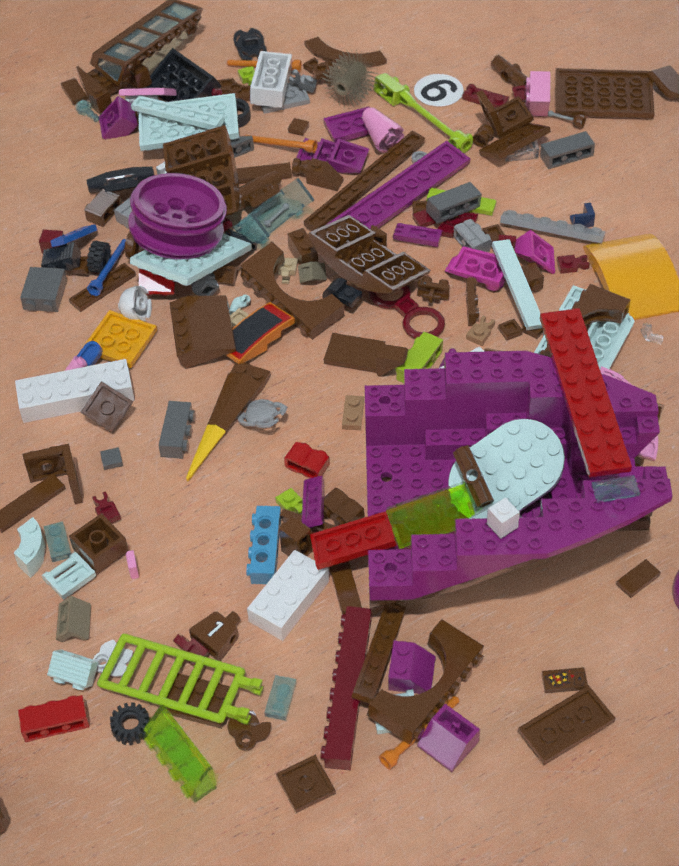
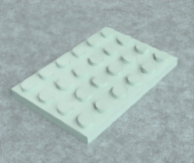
M235 93L168 102L224 116L225 122L221 126L226 125L230 140L239 138ZM139 112V145L141 151L163 148V143L210 130Z
M223 234L220 243L213 251L198 258L170 259L144 250L130 257V264L137 266L139 269L150 271L155 275L166 277L168 280L179 282L181 285L188 286L249 252L252 244Z

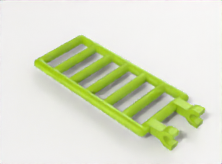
M126 633L121 634L97 681V685L101 688L213 722L223 723L226 717H230L246 725L249 724L251 715H249L250 709L231 706L240 687L261 696L264 689L261 686L263 682L261 679L244 677L246 671L242 667ZM125 644L136 645L137 648L119 684L108 681ZM145 649L157 651L139 689L128 687L127 685ZM164 655L176 657L159 695L148 693L147 690ZM184 660L196 663L179 700L168 699L169 691ZM204 665L215 668L199 706L188 705L187 701ZM223 672L235 674L219 712L208 711L207 707Z

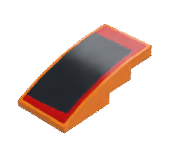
M271 302L260 307L233 328L236 351L226 354V356L236 363L242 364L267 350V344L280 338L281 331L294 324V317Z

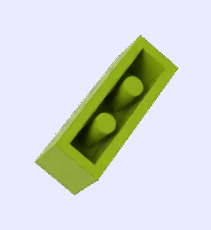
M423 332L420 337H417L412 348L408 350L405 363L395 368L396 380L404 383V369H430L443 352V339L427 332Z

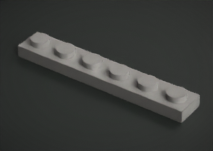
M513 210L504 211L500 219V223L597 243L603 242L606 231H602V229L597 227L586 228L582 224H567L563 220L552 221L548 217L537 218L532 214H518Z

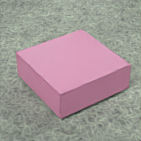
M134 550L127 551L126 558L130 577L132 579L139 578Z

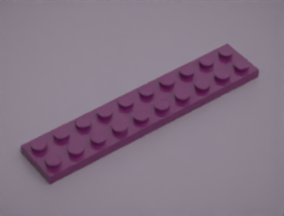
M446 140L329 223L350 215L369 229H371V225L379 228L412 205L413 201H417L429 193L431 188H436L467 166L471 158Z

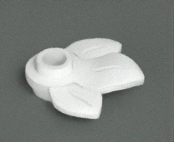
M115 640L104 643L100 647V652L94 656L93 659L99 661L96 672L102 673L116 645ZM122 650L110 674L111 676H123L127 668L126 665L133 656L132 650Z

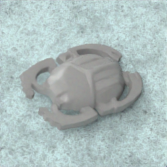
M267 399L252 401L247 407L246 412H243L237 419L244 426H256L263 429L270 428L279 421L278 418L274 420V417L280 413L283 416L288 407L280 402L273 403Z

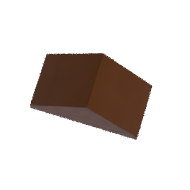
M380 344L376 356L377 375L380 377L404 364L409 349Z

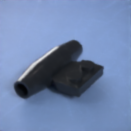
M152 166L129 167L105 172L86 179L89 193H98L102 189H105V192H113L136 187L144 179L154 176Z

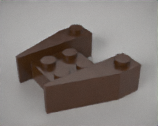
M117 53L111 55L124 61L130 59ZM107 61L99 66L118 81L122 69L121 65ZM143 64L135 66L131 71L129 82L119 87L96 68L86 73L79 66L76 67L90 105L99 114L103 113L112 103L110 95L131 84L136 89H142L152 84L149 70Z

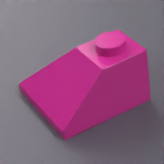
M532 230L516 239L515 253L517 256L522 257L529 263L535 262L539 268L551 274L555 273L553 246Z

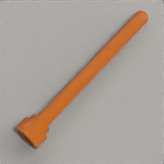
M294 59L291 71L296 69L300 73L302 62L301 60ZM228 60L227 65L256 67L258 61Z
M245 135L252 136L253 142L302 148L308 153H315L318 147L317 141L311 139L300 142Z
M453 696L447 705L453 709L459 703V698ZM415 738L411 744L403 740L394 749L385 750L379 755L380 762L387 769L391 770L398 763L399 756L418 739Z

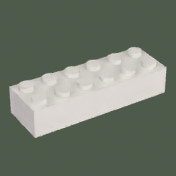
M126 359L16 380L17 398L23 423L81 412L101 381L130 400L135 401Z

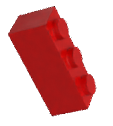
M73 695L58 701L51 700L36 706L29 705L18 710L21 734L25 743L90 728L83 695Z

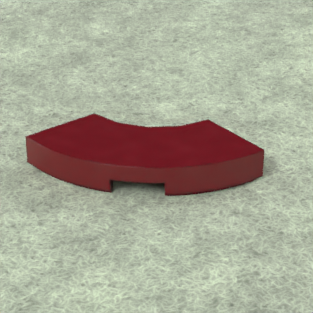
M460 214L457 217L443 221L437 229L442 230V237L454 238L455 225L463 223L468 219H472L476 224L478 214Z

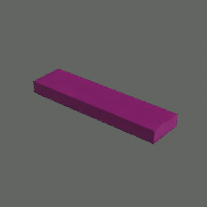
M323 476L304 480L302 523L307 527L323 524L324 479Z

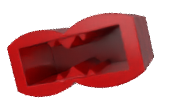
M295 442L284 457V466L300 473L309 479L322 476L330 465V457L326 452L312 449L307 443Z

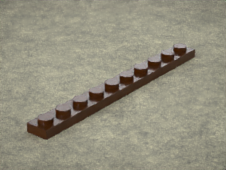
M414 131L408 133L306 218L304 226L313 231L327 225V223L335 219L338 214L348 208L424 144L425 137Z

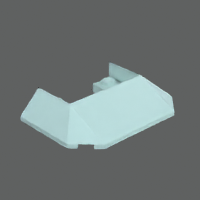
M573 285L559 311L572 309L574 302L579 301L584 289ZM629 313L621 324L610 321H599L589 324L588 335L599 368L601 366L608 369L611 368L635 323ZM545 334L534 353L540 354L542 349H546L547 341Z

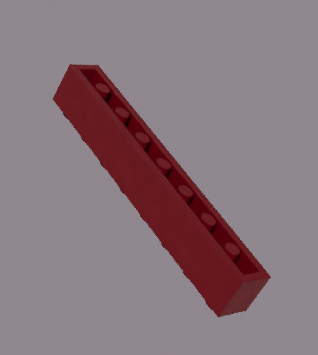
M347 606L346 614L341 615L343 632H339L338 644L341 647L340 650H336L335 663H338V667L333 669L332 681L335 682V687L330 688L329 695L332 707L327 708L326 719L329 720V726L324 727L323 739L327 740L326 746L321 747L320 759H324L325 768L351 771L361 701L352 698V693L368 651L372 608Z

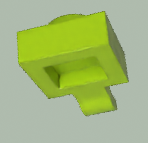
M253 66L239 69L238 76L242 84L248 83L251 86L255 73Z
M292 488L275 497L276 503L282 509L302 515L303 500Z

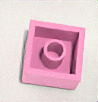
M530 71V78L526 79L525 106L532 116H548L550 72Z

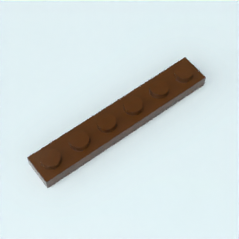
M397 603L384 606L353 690L352 698L366 703H370L375 698L406 606Z

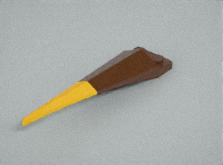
M235 363L231 372L226 377L186 476L187 482L192 478L226 431L262 392L271 376L270 371L247 363Z

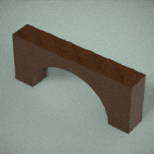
M270 242L240 265V276L245 282H249L257 293L260 292L268 303H273L294 317L293 325H297L305 336L308 335L313 340L344 315V304L332 294L323 299L306 301L285 293L275 280L279 267L285 262L284 251L273 242Z
M590 284L586 290L582 291L579 301L574 302L572 309L580 308L585 326L599 321L621 324L629 312L631 300ZM548 344L545 350H541L540 355L551 357Z
M443 619L430 632L427 643L438 654L443 666V675L436 685L421 694L413 696L394 695L381 689L369 703L367 716L408 744H411L415 738L419 739L422 736L426 724L431 721L439 708L441 709L448 703V697L451 694L455 695L461 686V681L463 679L466 681L469 678L474 665L478 666L484 657L482 655L484 645Z

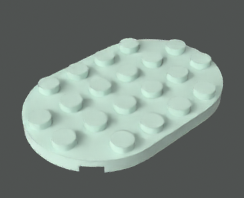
M518 419L505 423L470 447L494 499L492 503L509 498V501L514 504L519 512L550 492L562 476L565 461L563 446L557 435L548 426L535 420ZM455 461L449 476V492L456 508L469 519L482 508H477L467 483L463 479L457 461ZM478 473L470 474L469 481L476 480Z

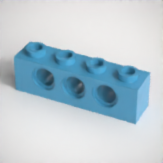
M256 506V514H252L254 530L250 531V542H253V545L248 549V558L251 559V564H247L246 569L247 576H250L251 584H267L277 572L280 540L279 528L281 525L280 506Z

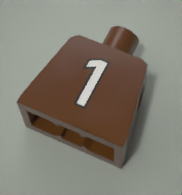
M234 611L227 617H224L219 612H213L189 629L190 638L197 639L211 651L209 653L211 657L222 661L238 640V629L235 625L241 619Z

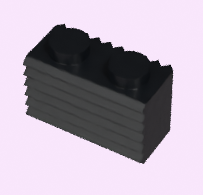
M74 242L47 250L44 249L41 267L65 270L80 267L81 251Z

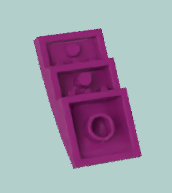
M321 138L320 142H317L318 147L315 153H308L300 148L296 158L302 161L306 159L311 160L312 158L326 161L338 173H360L369 148L339 138L336 143Z

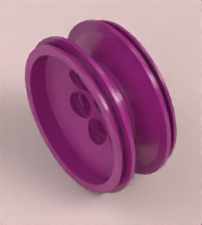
M165 173L144 179L131 194L130 206L132 211L128 218V227L134 240L145 250L170 259H193L210 253L220 243L224 231L222 222L226 217L227 210L222 194L210 183L186 174Z

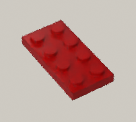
M388 510L310 534L315 565L318 570L368 555V550H385L397 546Z

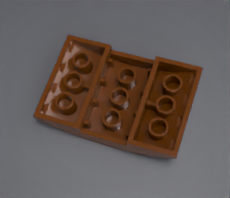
M226 125L163 143L166 173L186 174L210 183L224 198L227 210L226 216L238 213L240 203L238 174Z
M350 215L313 230L308 234L316 251L329 267L345 280L368 291L393 293L429 274L431 271L405 252L395 254L374 239L376 233Z

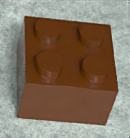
M102 513L69 535L72 549L96 574L129 551L126 538Z

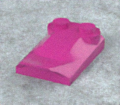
M465 246L461 248L458 255L452 257L445 269V272L464 278L474 277L477 279V282L484 283L486 288L491 291L501 289L506 281L495 254Z

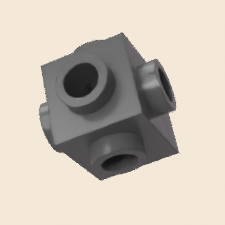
M209 273L191 283L193 292L198 296H212L220 287L213 273Z

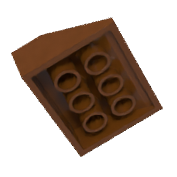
M226 295L185 296L169 302L176 354L185 369L236 351Z

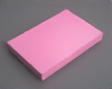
M169 88L119 90V96H176V90Z

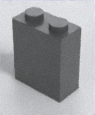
M30 267L20 297L23 310L58 312L67 284L65 269Z

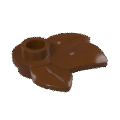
M254 711L249 712L251 719L248 725L236 719H229L228 732L235 738V744L241 750L252 749L258 741L266 739L271 731V722L259 723ZM244 739L250 740L248 742H242Z

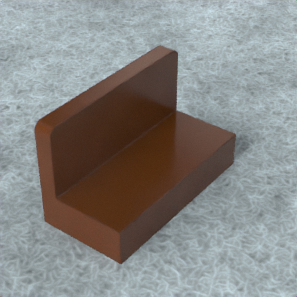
M225 264L212 273L215 275L217 282L235 284L236 272L240 270V266Z

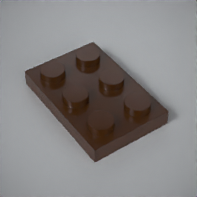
M178 673L167 698L178 701L190 676ZM198 678L187 701L188 705L199 706L210 681ZM218 683L207 707L208 711L219 712L230 686ZM164 706L160 707L161 713L220 729H222L224 722H213Z

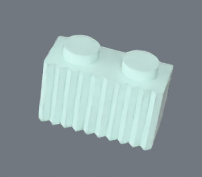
M62 649L53 651L47 676L53 677L54 682L61 684L69 682L73 684V688L85 690V688L93 685L99 661Z

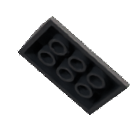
M172 48L150 75L152 84L146 88L175 89L176 96H159L166 102L210 97L212 96V89L220 88L222 85L214 76Z

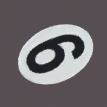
M432 74L423 77L416 83L414 93L418 100L427 105L437 107L448 106L457 102L462 97L463 86L459 80L452 76Z

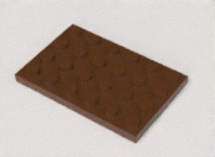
M556 68L555 114L612 118H654L653 81L647 76L651 71Z

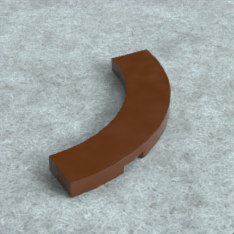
M319 37L304 41L305 47L312 54L320 56L326 62L336 61V59L341 60L340 57L342 61H345V57L349 58V52L334 49L325 44ZM380 50L370 53H349L352 57L351 59H353L354 55L356 62L357 57L359 59L358 62H360V57H362L361 61L364 64L368 62L365 65H368V67L387 64V59Z

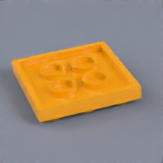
M109 310L86 343L95 341L102 347L100 358L111 362L126 359L128 368H132L158 330L156 325L141 320L129 319L120 313Z

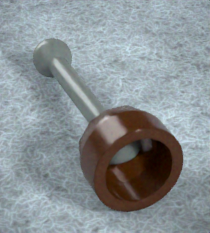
M551 110L548 111L549 117L555 116L573 121L574 126L583 129L585 126L586 116L576 115L572 118L556 114Z

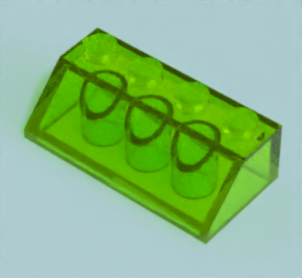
M465 481L389 506L386 509L399 549L411 546V535L447 534L455 531V519H469L476 514Z
M164 705L159 706L144 728L146 736L144 742L150 750H155L159 763L162 766L166 765L168 767V774L174 782L178 781L180 783V790L186 798L190 797L196 803L217 788L213 768Z

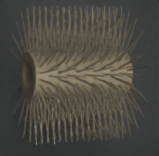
M349 53V58L345 57V61H342L341 57V60L336 59L338 68H335L334 64V67H331L334 68L335 72L326 70L331 72V80L329 82H334L333 84L326 85L334 86L332 89H335L332 91H336L335 93L340 95L339 99L343 95V105L344 95H346L345 98L348 96L351 98L352 95L353 99L362 102L360 97L363 96L362 98L365 99L363 92L369 95L367 90L370 89L372 91L370 88L373 85L370 82L372 75L370 76L368 73H375L367 71L369 68H367L368 65H365L368 62L364 64L361 61L362 57H360V62H358L359 59L357 57L356 62L354 55L353 59H351L352 57Z

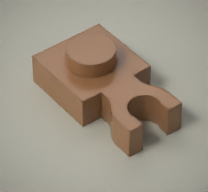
M482 316L480 324L474 323L466 334V340L483 346L491 335V329L495 326V320L492 319L490 323H485L486 316Z

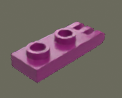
M397 223L392 237L399 241L438 247L442 230Z

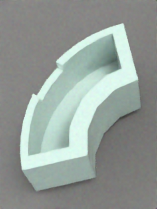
M33 517L17 529L21 543L14 552L18 567L30 578L35 575L43 564L46 549L40 526Z

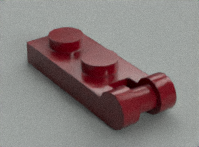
M469 84L462 94L463 100L481 105L477 92L483 90L495 109L509 101L508 96L477 88L474 84Z

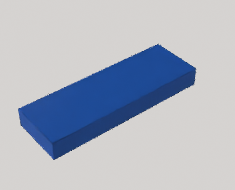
M96 224L81 227L50 241L52 247L63 245L97 231Z

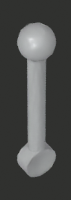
M283 204V207L272 218L264 221L265 227L271 226V222L284 210L289 209V204Z

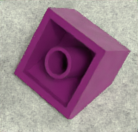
M117 96L98 117L103 139L128 136L136 129L137 120L135 111L131 108L132 103Z
M394 640L388 676V690L406 692V690L413 689L415 694H421L431 689L436 656L416 643Z

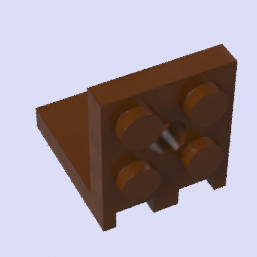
M483 90L477 92L484 116L489 121L492 129L496 131L499 139L534 120L519 96L495 109Z
M69 443L22 454L30 483L42 481L52 474L56 477L67 475L74 503H83Z

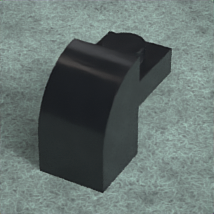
M336 278L322 295L325 298L332 294L340 302L353 308L361 299L362 292L347 285V280Z

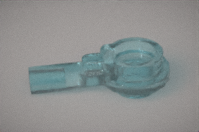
M81 100L76 103L75 109L80 115H87L95 122L99 121V116L91 110L90 102Z

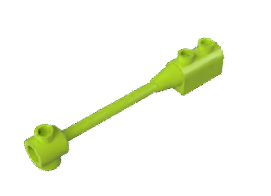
M387 73L375 76L376 83H374L375 88L373 87V90L391 105L395 106L402 103L414 108L450 137L448 142L461 152L465 153L472 147L473 137L470 133L465 134L461 130L454 132L416 102L409 93L408 85H401L397 77H391Z

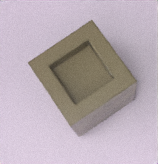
M308 262L298 265L300 283L327 280L325 263Z

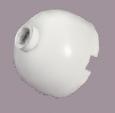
M134 286L126 289L121 294L118 308L124 317L147 321L145 320L146 317L149 318L151 316L152 302L151 299L147 298L146 294L149 293L145 287Z

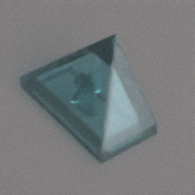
M634 475L595 481L591 484L597 503L640 496Z

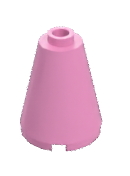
M375 108L364 110L362 120L376 149L381 153H386L388 148L393 147L404 137V129Z

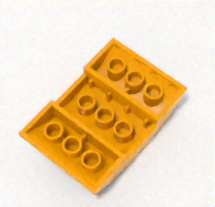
M643 234L583 246L593 272H597L604 289L631 300L628 313L634 320L679 312V278L666 249L653 234Z

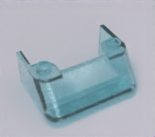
M297 178L280 189L281 192L260 204L235 224L233 229L238 234H244L247 239L263 245L269 240L268 237H270L271 232L293 215L295 217L299 216L304 212L302 208L315 199L301 180ZM283 204H289V209L284 210L271 222V226L265 227L264 221L272 218L283 207Z

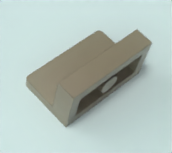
M69 596L59 603L56 640L64 642L71 636L85 641L89 639L90 603L73 596Z

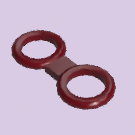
M409 285L401 288L403 295L394 301L382 300L377 296L376 292L369 291V298L373 304L384 309H396L404 317L402 321L403 329L410 337L416 339L423 333L416 331L410 325L411 320L418 315L432 316L438 322L437 327L427 333L438 337L445 328V318L434 308L419 307V304L410 297Z

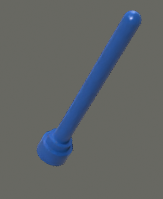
M122 239L98 278L92 280L87 286V290L91 295L98 296L103 290L102 283L125 249L126 239Z

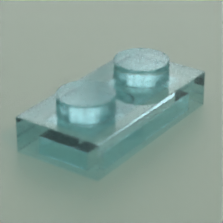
M63 521L43 526L52 562L70 558L71 551Z
M275 675L264 712L265 717L286 721L297 684L296 679Z

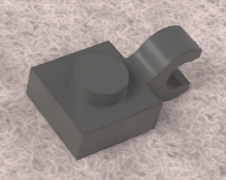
M293 69L291 74L296 77L290 76L288 81L299 85V88L313 93L317 80L309 75L302 74L301 76L298 70Z

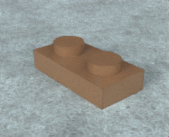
M345 396L342 429L361 430L364 396Z

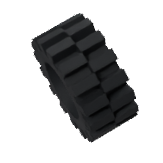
M95 240L92 241L91 247H89L87 267L90 272L101 273L111 258V245L108 242Z
M131 702V706H128V703H124V708L119 705L117 707L118 712L114 710L112 712L113 716H110V727L113 736L118 742L121 741L123 745H126L127 741L129 746L133 745V741H136L137 744L141 743L140 738L145 740L146 734L149 735V728H151L147 710L145 708L142 709L140 704L136 707L135 702ZM135 718L139 721L138 725L133 729H124L122 727L123 722L127 719Z

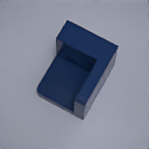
M591 202L584 203L583 213L570 215L572 225L582 224L586 228L594 227L595 212Z

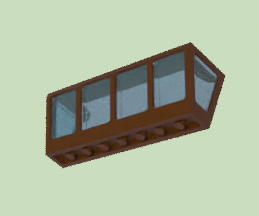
M167 0L94 51L90 64L118 87L124 83L126 84L131 79L130 74L135 66L141 65L146 58H151L156 51H160L164 45L170 44L183 31L187 35H193L198 29L197 24L202 18L201 13L203 9L180 0Z

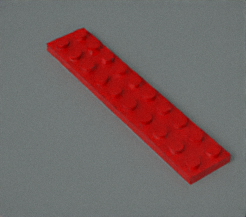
M580 308L540 313L541 325L588 477L631 472L632 465Z

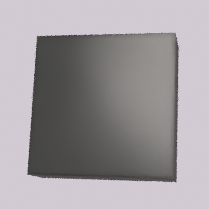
M119 447L100 451L104 470L123 466Z

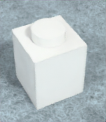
M504 498L488 508L487 524L502 538L518 528L520 512L507 498Z

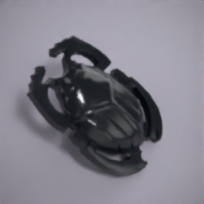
M249 28L248 32H244L241 29L235 32L233 40L242 60H252L251 56H258V59L261 49L267 52V48L264 45V37L259 30Z

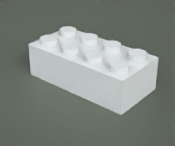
M260 51L250 87V104L272 107L283 106L291 74L292 54Z
M294 550L247 608L249 622L283 641L329 583V569L326 567L318 570L313 559Z

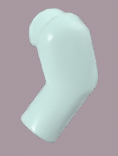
M243 295L234 298L229 309L230 315L239 308L247 307L251 301L250 297Z

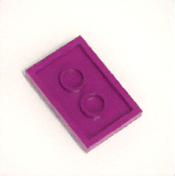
M370 107L323 118L324 125L333 142L336 143L338 138L346 141L369 135L362 120L364 110Z

